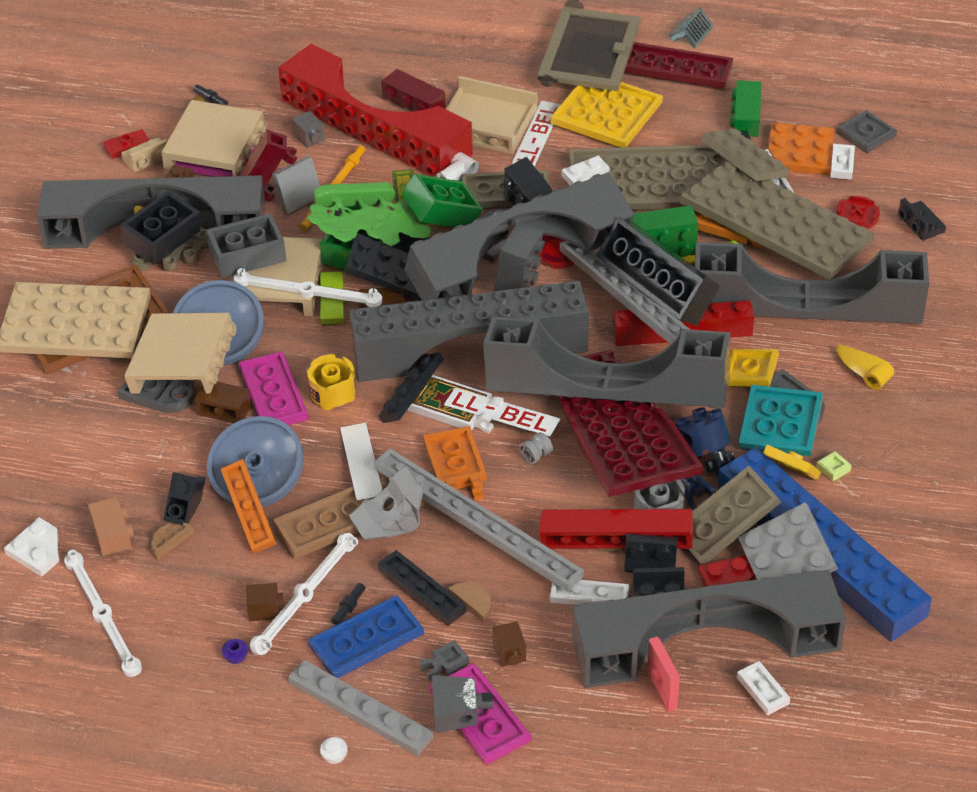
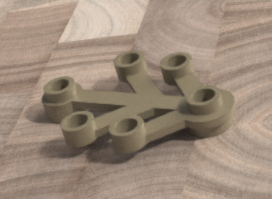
M200 229L197 234L172 251L170 256L163 259L164 269L168 271L176 269L177 262L182 253L185 262L194 263L197 261L199 251L209 247L206 229ZM137 253L134 254L132 258L133 265H136L140 271L148 270L151 263Z

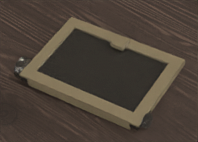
M567 0L562 8L538 72V80H541V84L545 87H550L553 82L618 91L641 24V17L584 9L580 1Z

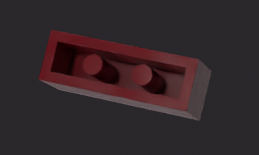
M399 69L394 70L381 81L382 97L410 111L426 110L436 106L446 108L445 91Z

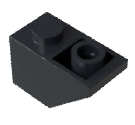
M185 471L173 472L163 518L164 521L183 525V523L189 524L202 500L206 476Z

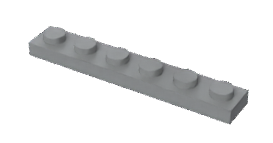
M303 660L288 677L290 685L417 757L433 739V731L306 660Z

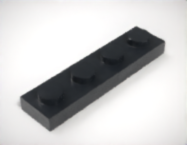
M439 352L425 353L417 359V364L406 374V379L395 389V394L384 404V409L378 415L383 423L398 421L402 418L444 360Z
M395 550L378 563V570L447 626L467 612L466 605L399 551Z

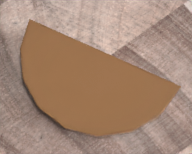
M168 523L158 528L153 534L151 542L152 554L157 561L194 534V526L188 523H183V525H171V523Z
M469 582L457 583L448 588L451 594L463 602L466 608L483 622L490 616L492 602L490 594L485 588Z

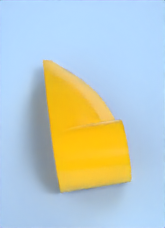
M840 344L836 348V352L841 360L851 370L863 377L866 385L872 390L881 389L895 373L892 365L879 357Z

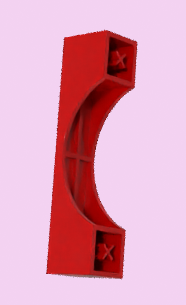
M309 44L278 67L282 101L305 113L308 111L312 112L319 120L429 176L436 177V174L451 164L453 157L459 152L469 157L473 155L471 121L440 106L420 111L397 112L366 105L355 99L345 90L342 58L316 45Z

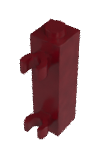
M266 129L239 176H262L265 200L272 201L275 193H273L275 186L269 184L268 181L282 159L286 163L294 165L297 157L294 156L297 149L287 147V136Z

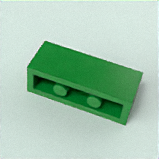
M737 80L736 88H732L730 127H734V129L739 131H747L750 137H759L762 81Z

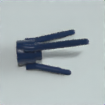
M700 475L682 479L685 488L684 496L687 498L692 511L697 508L692 496L700 497L706 491L711 495L716 492L715 488L703 480Z

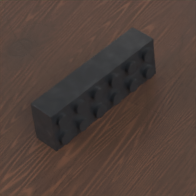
M617 217L596 254V257L676 318L695 326L700 322L720 288L719 284L637 224Z

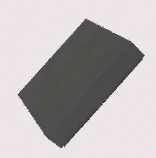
M866 110L837 127V134L864 152L869 153L894 138L897 130Z

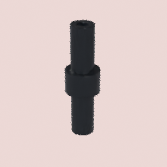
M198 84L194 86L193 91L203 96L204 100L210 103L228 105V101L218 96V93L212 89H206Z
M357 583L351 593L345 595L341 600L339 609L331 618V622L334 625L340 624L346 615L352 613L358 604L357 600L366 589L362 583Z

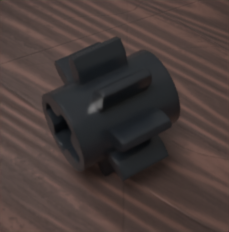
M723 448L717 452L708 453L709 458L704 463L707 472L715 473V476L718 477L719 469L735 460L733 452H726V449Z

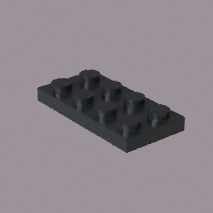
M357 233L353 240L344 272L422 301L404 270L409 253Z

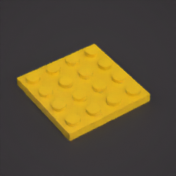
M590 71L587 74L588 76L608 78ZM621 82L618 91L577 85L551 116V124L620 148L627 147L662 104L663 96Z

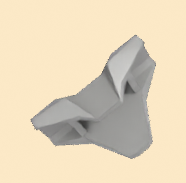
M407 465L389 478L388 486L375 498H366L349 515L364 540L388 538L410 533L418 528L421 523L420 505L424 488L418 483L411 472V468ZM394 502V506L391 510H384V508L388 507L391 503Z

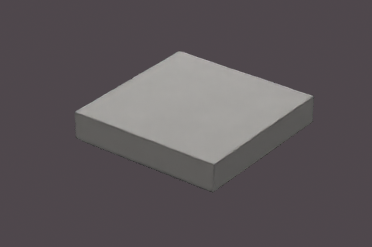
M306 156L296 161L294 165L290 164L272 173L284 213L289 214L314 201L313 193L320 187L312 157Z

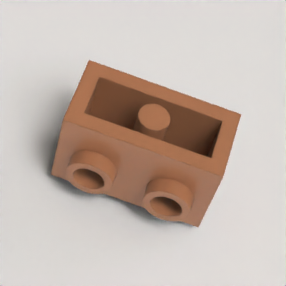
M117 496L88 504L91 521L102 556L131 549L130 538L134 537L131 523L126 524L125 522L128 519L125 505L120 506Z

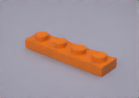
M241 459L221 468L252 552L256 554L276 545L277 542L245 461Z

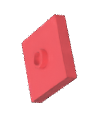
M657 636L649 639L647 673L669 712L678 707L680 675L660 638Z

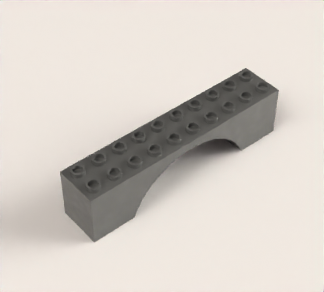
M610 173L595 174L586 181H577L570 187L558 188L546 196H537L530 202L518 203L506 211L499 210L490 217L478 218L466 226L459 225L450 232L438 233L426 241L419 240L410 247L404 270L422 301L470 295L477 278V263L493 246L508 239L518 221L543 230V235L564 239L577 245L585 252H590L601 247L617 217L632 222L635 214Z
M262 176L43 181L37 212L44 249L88 248L104 232L122 224L135 214V206L145 207L166 191H170L200 212V226L206 230L266 214Z
M696 242L694 267L720 285L711 303L751 300L754 316L923 324L929 289L927 252L880 250L870 262L849 274L830 280H797L780 276L763 268L748 255L742 244Z
M580 281L352 309L350 310L352 345L358 381L363 382L405 376L412 364L436 345L464 335L487 333L492 316L539 319L546 331L563 347L575 354L588 352L589 311Z
M492 316L483 343L486 390L517 392L520 394H542L545 396L558 395L590 399H612L615 401L626 400L640 403L653 402L686 406H707L710 408L725 407L730 381V332L682 329L673 343L660 353L641 361L622 364L598 362L571 352L559 344L546 331L539 319Z
M816 570L808 573L788 574L779 577L761 578L744 582L738 581L730 584L711 585L709 587L573 606L572 640L584 688L636 681L639 670L648 657L649 639L658 636L663 643L676 635L700 628L724 627L747 631L772 642L790 658L841 651L846 616L830 571Z

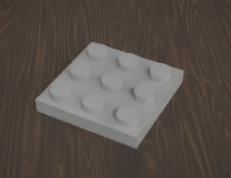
M806 502L738 537L757 580L788 574L808 573L816 570H829L832 573L838 569Z

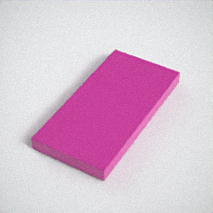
M283 351L238 362L245 386L250 389L251 401L257 416L272 417L287 425L309 420L307 410Z
M475 663L449 675L475 679L476 693L492 692L493 709H478V724L458 729L485 765L531 741V734ZM431 684L429 685V692L433 696V689Z

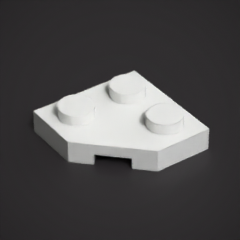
M39 517L4 547L5 554L42 577L59 562L58 530L55 526Z

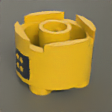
M335 354L323 355L314 359L311 362V367L307 370L310 397L323 410H331L333 407L342 406L355 399V371L352 362L346 357L342 356L343 359L335 358Z

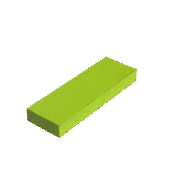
M343 271L321 272V286L344 290ZM321 297V325L344 324V300Z

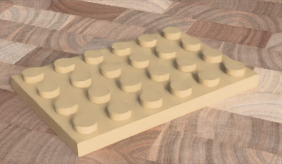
M16 282L0 329V352L132 358L139 342L151 296L150 288Z

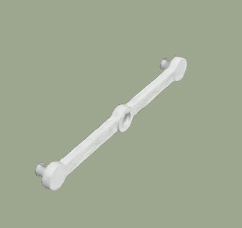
M239 268L234 275V282L244 287L250 285L300 293L304 298L321 296L366 303L369 307H376L382 304V295L373 288L369 290V293L316 286L313 282L309 281L297 283L251 276L244 268L243 271L242 268Z
M350 533L339 535L336 547L305 583L296 585L292 599L261 635L252 638L250 648L254 654L264 655L272 647L271 640L302 603L309 602L312 599L313 590L344 553L352 551L358 545L357 538Z
M70 550L64 559L66 568L74 571L93 606L94 620L97 623H102L123 662V674L128 677L137 676L142 671L141 661L134 658L129 652L111 619V607L103 604L83 568V556L76 552V550Z

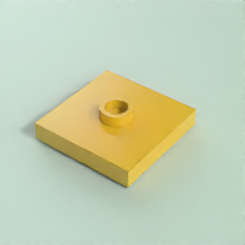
M733 349L730 356L729 386L751 387V385L770 387L779 358L778 349Z
M769 445L764 450L765 455L774 462L809 478L818 480L821 474L812 464L803 461V457L797 453L789 451L787 454Z

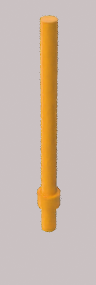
M359 145L354 153L347 157L345 165L330 185L341 184L349 172L357 167L361 156L366 151L364 146ZM311 210L299 225L302 231H306L312 224L307 219L312 214Z

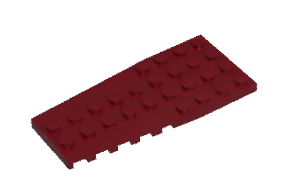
M613 350L582 356L598 362L623 363L620 359H615ZM557 395L580 449L608 497L703 474L702 464L676 425L662 408H656L655 403Z

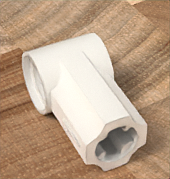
M459 152L453 157L451 164L436 174V177L460 181L462 180V174L477 173L479 163L464 153Z

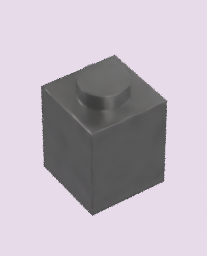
M308 111L292 118L293 134L306 148L325 140L323 123L312 112Z

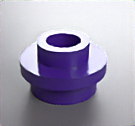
M231 639L222 646V656L231 664L241 663L248 654L247 644L240 639Z

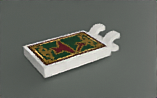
M432 375L407 409L410 412L458 428L470 426L471 431L476 427L486 433H490L493 429V424L489 422L493 418V414L483 412L479 416L445 406L444 404L455 388L492 398L488 405L498 408L502 405L503 398L492 397L490 393Z

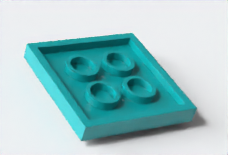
M751 385L739 438V448L751 450L757 447L760 451H764L766 446L769 445L787 454L789 451H792L801 456L811 457L823 401V392Z

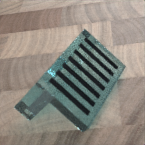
M699 7L688 13L669 36L673 42L685 36L692 47L696 48L714 27V24Z

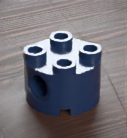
M705 407L694 409L692 415L681 417L674 421L696 457L703 456L702 451L708 450L709 454L717 452L730 443L729 433L720 408L706 411Z

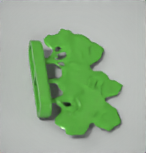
M387 182L322 185L313 193L316 204H312L309 207L312 214L307 217L311 223L318 225L321 231L333 235L343 242L355 238L358 230L363 229L367 231L370 237L381 239L391 247L400 241L398 235L400 232L413 238H428L432 230L426 224L418 221L417 215L407 205L405 198L400 199L395 204L390 203L394 200L396 192L393 186ZM361 206V209L351 210L346 207ZM335 209L337 211L341 209L342 214L340 216H335Z

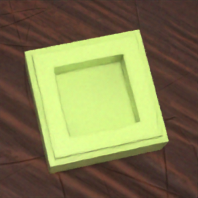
M834 451L817 461L816 468L833 482L850 472L852 465Z

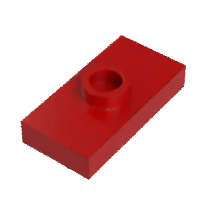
M143 129L103 141V144L111 159L122 156L121 152L150 140Z

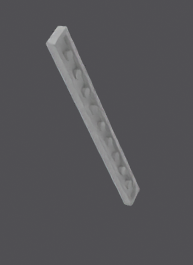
M569 241L560 243V252L669 344L673 343L682 329L690 330L661 305L596 257V251L585 252Z
M389 449L374 461V469L388 478L405 465L410 467L418 483L424 488L422 495L424 501L567 592L584 577L583 569L394 450Z

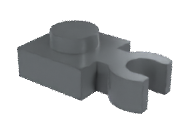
M453 640L433 651V659L427 658L419 663L421 672L426 669H432L427 672V679L432 681V675H439L441 671L449 675L469 664V657Z

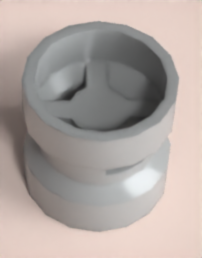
M539 432L532 437V440H526L521 443L519 450L524 460L528 464L533 465L540 460L541 456L545 457L551 454L553 446L550 439L544 433Z

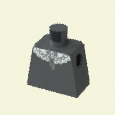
M432 675L435 733L475 726L478 724V709H493L492 692L476 693L475 679Z

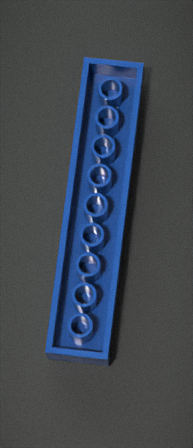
M757 447L719 469L718 490L749 465L779 498L781 503L756 522L758 526L805 502L807 503L837 564L838 569L832 572L831 576L838 596L890 642L928 617L932 599L930 595Z

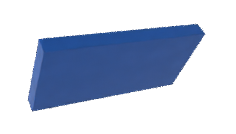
M395 595L308 639V645L327 671L334 677L340 678L424 635V628L399 596Z

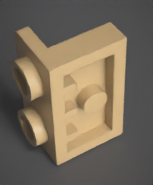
M157 137L121 152L122 159L133 172H137L163 161L161 152L168 140H161Z

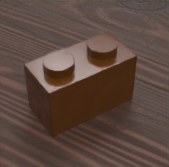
M218 381L214 384L210 394H206L202 385L195 398L197 415L230 423H236L245 419L252 406L250 389Z

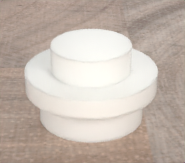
M338 737L326 739L320 747L321 756L331 764L341 762L348 751L346 742Z

